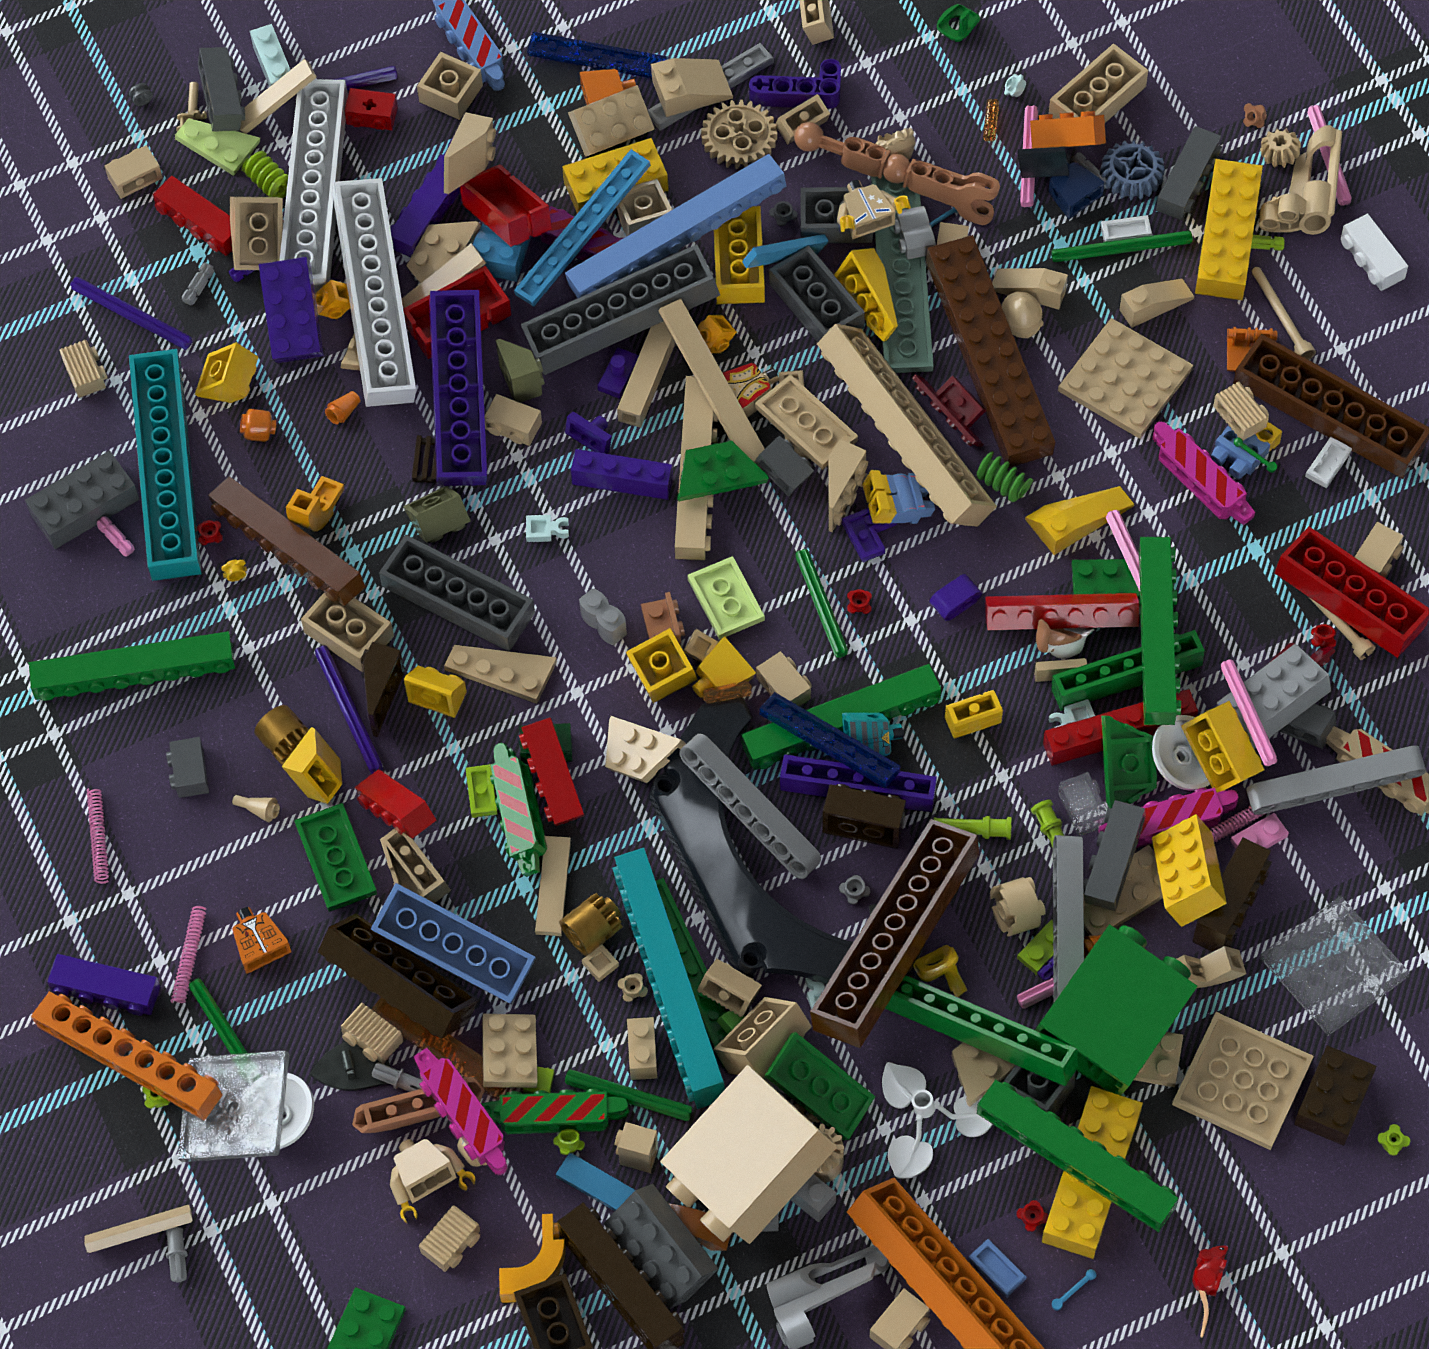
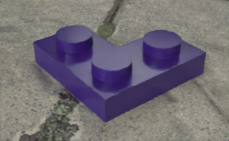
M869 508L842 518V525L863 563L885 554V547L877 533L896 526L897 523L873 524Z

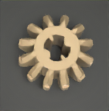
M1276 128L1275 133L1268 131L1266 137L1262 138L1260 151L1266 164L1272 163L1274 168L1282 165L1285 168L1286 163L1293 165L1295 159L1299 158L1301 143L1295 132L1289 133L1287 128L1284 131H1279Z

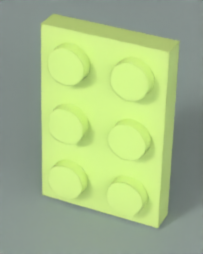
M733 556L688 574V581L719 640L724 636L727 637L765 621V616Z

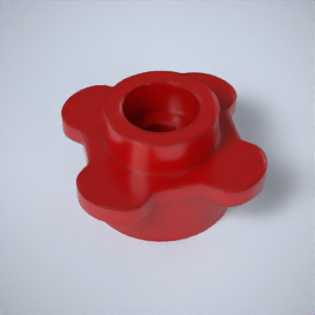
M212 520L200 523L197 526V531L200 533L199 543L201 545H207V543L211 542L220 543L223 540V536L220 534L221 523Z
M858 589L847 594L849 599L847 611L849 613L863 612L868 614L871 612L870 600L872 599V594L869 591Z
M1320 624L1311 630L1313 635L1311 644L1313 646H1336V640H1334L1336 631L1330 625Z
M1032 1200L1024 1208H1019L1016 1214L1018 1219H1022L1025 1229L1029 1232L1035 1231L1036 1227L1040 1224H1046L1049 1217L1047 1213H1044L1040 1203L1036 1200ZM1034 1214L1035 1218H1031L1030 1215Z

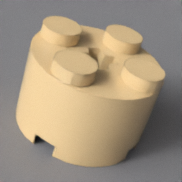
M1022 877L991 888L990 898H995L996 906L992 907L993 914L1003 933L1008 931L1007 936H1013L1040 926L1041 916L1045 915V906L1041 900L1037 899L1035 884L1031 877Z

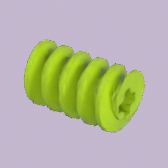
M258 151L246 159L241 170L267 196L279 198L286 196L288 175L284 174L283 169L278 168V164L273 162L272 158L267 157L264 151Z

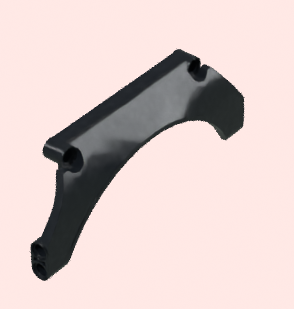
M734 694L712 700L700 706L680 739L687 744L697 734L706 735L728 757L736 738L753 719V715L742 694ZM677 748L668 757L670 761L663 767L666 773L657 776L654 780L648 797L732 968L751 978H754L758 970L763 968L765 973L800 976L828 984L853 942L830 935L805 923L782 907L757 883L734 847L724 817L723 802L682 761L680 749Z

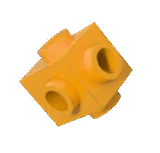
M330 280L315 293L318 315L338 319L350 309L346 283Z
M708 315L698 325V330L711 353L725 351L729 346L730 340L737 333L723 315Z

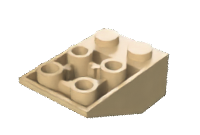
M839 439L828 461L830 532H833L836 525H841L842 518L846 514L844 512L847 506L853 505L857 496L856 491L859 486L863 487L862 484L868 475L866 473L868 466L866 450L842 439Z

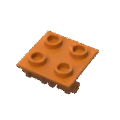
M1236 327L1227 329V371L1236 372V368L1261 334L1276 342L1277 331H1273V328H1270V330H1258V328L1251 330V327H1248V329H1237Z

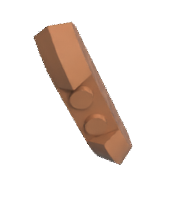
M464 1077V1081L480 1102L485 1091L484 1088L474 1077ZM422 1089L360 1105L355 1110L352 1125L361 1133H376L441 1116L434 1107V1104L437 1102L432 1095L427 1097Z

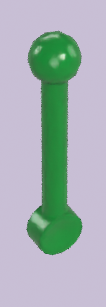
M1237 437L1234 439L1233 443L1236 447L1243 448L1266 465L1269 472L1273 473L1276 471L1277 464L1275 462H1269L1244 444L1242 438Z

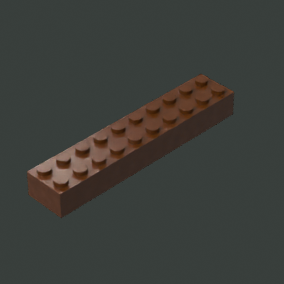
M967 236L927 248L926 264L981 404L986 410V417L1004 463L1008 461L1010 463L1008 468L1053 455L1055 439L974 236Z
M930 819L812 1007L810 1016L813 1031L858 1048L862 1047L978 858L979 845L976 834Z

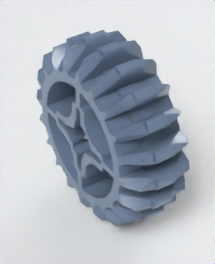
M1124 140L1122 146L1116 143L1113 149H1108L1107 154L1102 159L1100 171L1102 172V178H1107L1105 182L1106 189H1112L1113 195L1120 193L1121 199L1129 196L1130 200L1137 196L1141 200L1143 194L1150 197L1152 191H1157L1159 185L1163 182L1165 168L1163 166V158H1160L1159 151L1153 152L1152 145L1145 147L1144 141L1139 145L1136 144L1135 140L1128 144Z

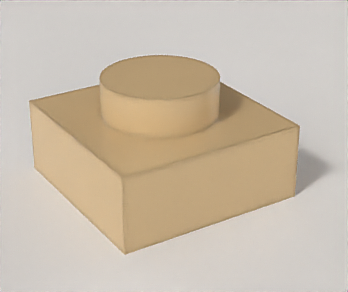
M696 629L683 652L702 663L717 645L718 641Z
M600 945L582 959V964L598 982L619 967V962L603 945Z

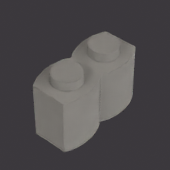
M920 206L902 210L901 214H898L896 211L893 229L895 234L899 233L901 238L898 239L900 252L905 253L907 260L927 256V248L936 246L925 207Z
M592 588L579 599L583 620L592 628L597 629L600 637L605 642L615 645L627 635L626 620L623 613L618 608L609 605L607 598L600 591Z

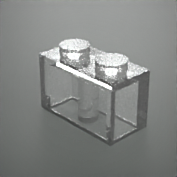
M1088 772L1059 783L1058 794L1078 837L1099 829V826L1105 824V815L1109 806L1106 801L1102 802L1099 796L1100 789L1095 779H1091Z

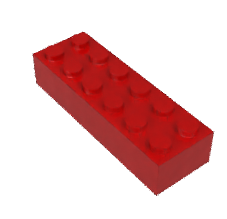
M1309 526L1280 556L1275 570L1276 575L1397 658L1427 625L1429 620V608Z

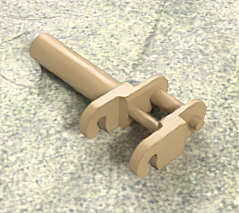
M197 82L189 84L188 113L177 115V119L180 121V126L176 128L177 132L188 118L194 120L207 118L206 111H203L201 115L199 110H197L199 89Z

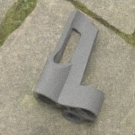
M872 1245L835 1262L811 1264L768 1282L767 1290L778 1321L776 1327L783 1344L788 1346L789 1349H798L814 1342L813 1338L816 1336L805 1313L885 1272L890 1266L889 1260L876 1246ZM861 1258H866V1266L829 1282L818 1284L814 1279Z

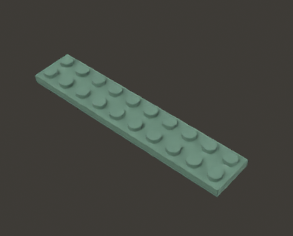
M884 175L881 179L871 176V185H876L879 190H883L895 198L907 196L911 208L921 206L920 194L911 191L908 187L904 188V182L896 184L889 182L885 179ZM892 225L875 231L876 253L885 267L898 327L889 339L882 341L883 357L895 373L933 371L925 256L907 260L905 253L900 252L898 239L901 238L899 233L895 234Z

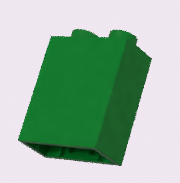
M1109 924L1035 1031L1075 1047L1078 1059V1068L1076 1070L1105 1091L1122 1095L1135 1079L1198 986L1189 980L1191 972L1182 962L1170 956H1165L1163 960H1160L1145 949L1147 941L1138 931L1125 925L1116 929Z

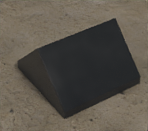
M1070 147L1017 149L1022 178L1069 175Z

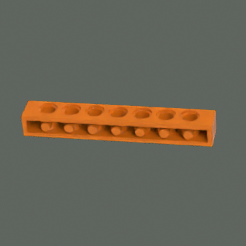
M49 991L31 1015V1018L41 1030L204 1121L223 1096L218 1087L219 1083L209 1075L203 1077L197 1074L198 1071L187 1063L179 1064L176 1062V1058L168 1052L163 1051L161 1054L148 1041L142 1040L140 1042L134 1039L135 1036L124 1028H121V1030L113 1027V1023L105 1017L101 1016L98 1019L93 1016L92 1011L83 1005L79 1007L73 1005V1002L63 994L57 996ZM70 1016L66 1021H62L65 1017ZM86 1028H90L87 1032L82 1033ZM111 1039L109 1043L103 1045L106 1040ZM132 1051L129 1055L124 1056L126 1052ZM153 1062L150 1067L144 1068L146 1064ZM174 1074L171 1079L165 1080L168 1075ZM195 1086L193 1090L186 1092L189 1087Z

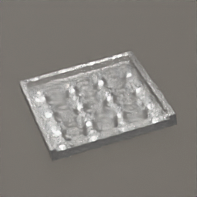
M1342 896L1332 901L1260 955V959L1328 1036L1409 977L1410 974Z
M282 1050L189 1058L188 1064L198 1071L197 1074L203 1077L209 1075L219 1083L218 1087L223 1096L205 1121L183 1109L177 1159L181 1162L278 1156L290 1054ZM195 1086L189 1087L186 1092L193 1090Z

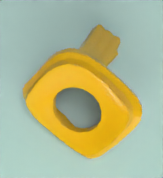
M944 945L915 961L914 969L922 981L929 982L945 974L950 991H953L955 997H959L967 991L956 967L959 957L953 947ZM937 961H940L939 963H937V964H935V965H930V966L928 965V964H931V963H935V962H937Z

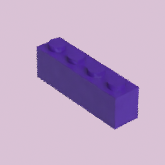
M575 449L571 466L572 485L668 500L673 482L672 464Z
M57 954L47 981L51 991L57 996L63 994L67 997H76L79 1001L87 1004H92L93 1002L101 1003L104 1007L112 1010H117L118 1008L127 1009L129 1013L138 1016L152 1014L161 988L155 976Z

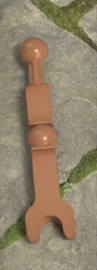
M805 122L796 128L794 140L797 147L803 151L812 152L822 148L841 155V163L845 167L868 176L878 177L879 179L884 175L885 179L891 183L900 184L904 182V188L908 187L915 193L954 207L959 215L967 221L986 225L993 219L994 208L985 201L994 199L999 193V181L993 177L979 172L964 176L924 161H916V159H912L910 163L909 159L904 155H890L891 150H886L880 145L858 137H849L843 143L824 136L821 127L814 122Z

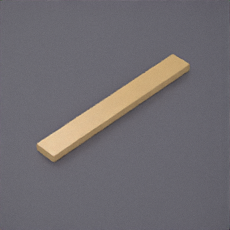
M682 299L659 309L661 317L730 441H733L754 462L765 449Z

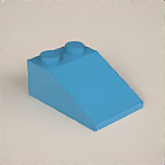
M483 223L473 245L485 260L486 264L484 266L487 267L493 277L517 282L531 236L521 244L510 247Z

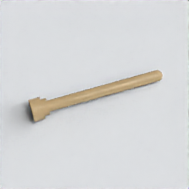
M1254 267L1252 274L1295 344L1294 352L1310 360L1316 354L1314 347L1310 342L1302 339L1261 268Z
M1312 600L1353 644V653L1360 660L1366 658L1363 656L1365 652L1368 656L1374 652L1376 647L1369 639L1360 638L1346 622Z

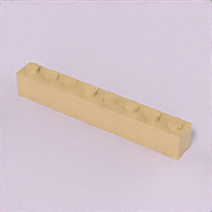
M686 376L679 489L685 451L717 443V429L713 428V424L718 422V418L695 376ZM714 494L678 502L675 559L705 560L706 551L711 549V536H707V529H712V514H708V507L713 508Z

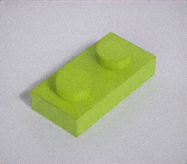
M491 764L465 768L472 818L497 815L494 785L490 780L492 775Z
M1052 919L1017 955V959L1036 975H1038L1037 972L1043 965H1047V961L1053 956Z

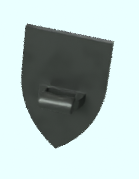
M347 1042L341 1043L328 1051L317 1062L310 1074L326 1086L346 1091L362 1090L389 1084L372 1076L374 1066L380 1062L378 1060H375V1062L370 1061L363 1054L361 1047L357 1044L353 1047ZM388 1058V1060H386V1062L384 1063V1065H387V1066L390 1067L389 1058Z

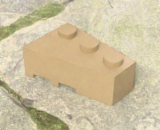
M394 828L380 839L394 885L397 883L433 903L451 891L424 853L409 836L404 833L400 835Z

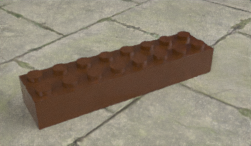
M1263 334L1259 336L1236 368L1233 384L1240 382L1244 388H1250L1254 396L1329 438L1332 437L1351 447L1355 453L1401 479L1405 477L1428 443V426Z

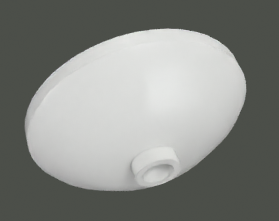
M1179 715L1176 716L1175 725H1160L1153 737L1152 753L1156 767L1169 783L1183 790L1194 791L1210 785L1181 728V725L1195 717Z
M278 1072L261 1078L247 1091L240 1106L239 1124L243 1135L253 1145L265 1150H278L291 1145L304 1134L312 1120L314 1112L313 1094L309 1086L301 1078L291 1073Z

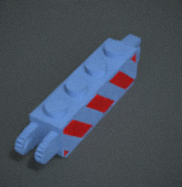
M432 0L436 8L435 21L439 28L443 27L446 31V37L450 44L456 45L460 58L466 60L468 64L481 69L482 83L487 81L490 87L496 91L503 89L505 85L503 80V55L464 0Z

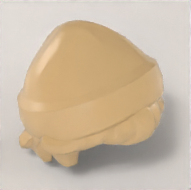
M904 128L902 131H896L892 135L886 133L885 137L879 135L878 141L875 144L884 147L886 150H891L890 155L902 154L910 160L916 144L915 137L913 136L914 131L912 128Z
M1014 292L1004 299L1002 309L1012 334L1020 338H1029L1035 335L1044 324L1042 321V308L1036 298L1026 292Z

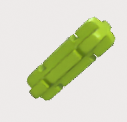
M1253 235L1251 248L1265 250L1274 248V250L1282 251L1285 240L1283 237L1271 239V236Z

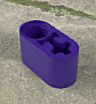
M963 574L938 590L929 602L945 621H950L974 605L981 598L982 592L966 574Z

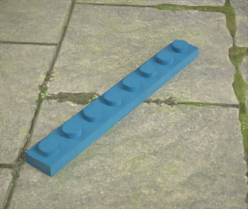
M631 149L514 289L515 295L534 307L651 166L650 161Z

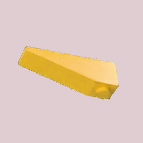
M874 248L851 250L834 276L865 312L867 326L882 341H887L898 327L885 267Z
M1118 486L1044 505L1026 516L1025 520L1053 555H1056L1108 523L1106 516L1109 511L1118 510L1122 514L1134 507V503L1123 489Z

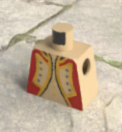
M754 363L723 372L747 418L757 411L755 409V402L772 390L771 384L779 381L778 374L774 368L761 373Z

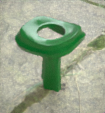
M956 4L948 8L941 15L936 27L947 38L959 42L964 40L980 21V16L965 6ZM960 17L959 30L950 27L949 21L952 18Z

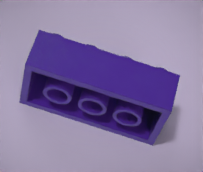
M301 257L259 264L272 359L276 363L324 356L309 259Z

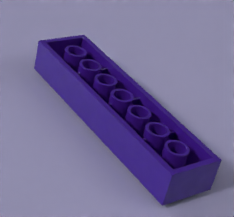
M479 290L430 291L429 307L437 486L486 485L487 459Z

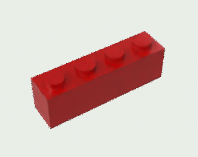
M170 176L153 193L155 208L162 215L167 214L179 227L184 226L196 239H202L207 242L213 251H219L225 256L232 251L230 215L173 176Z
M551 717L521 727L523 734H520L519 738L523 749L529 748L532 758L527 759L531 773L537 772L540 782L535 784L540 798L544 796L546 798L548 806L544 807L548 822L554 821L555 826L584 817L585 815Z
M379 769L355 787L359 794L357 800L365 810L370 809L376 818L381 817L388 826L393 825L400 835L404 833L413 839L436 821L425 800Z

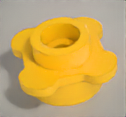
M231 560L221 567L222 571H224L223 577L231 582L243 579L247 568L244 567L246 564L245 560Z

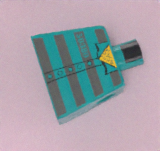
M842 713L845 759L850 764L861 765L887 756L891 753L890 740L903 738L902 725L900 723L889 725V720L882 713Z

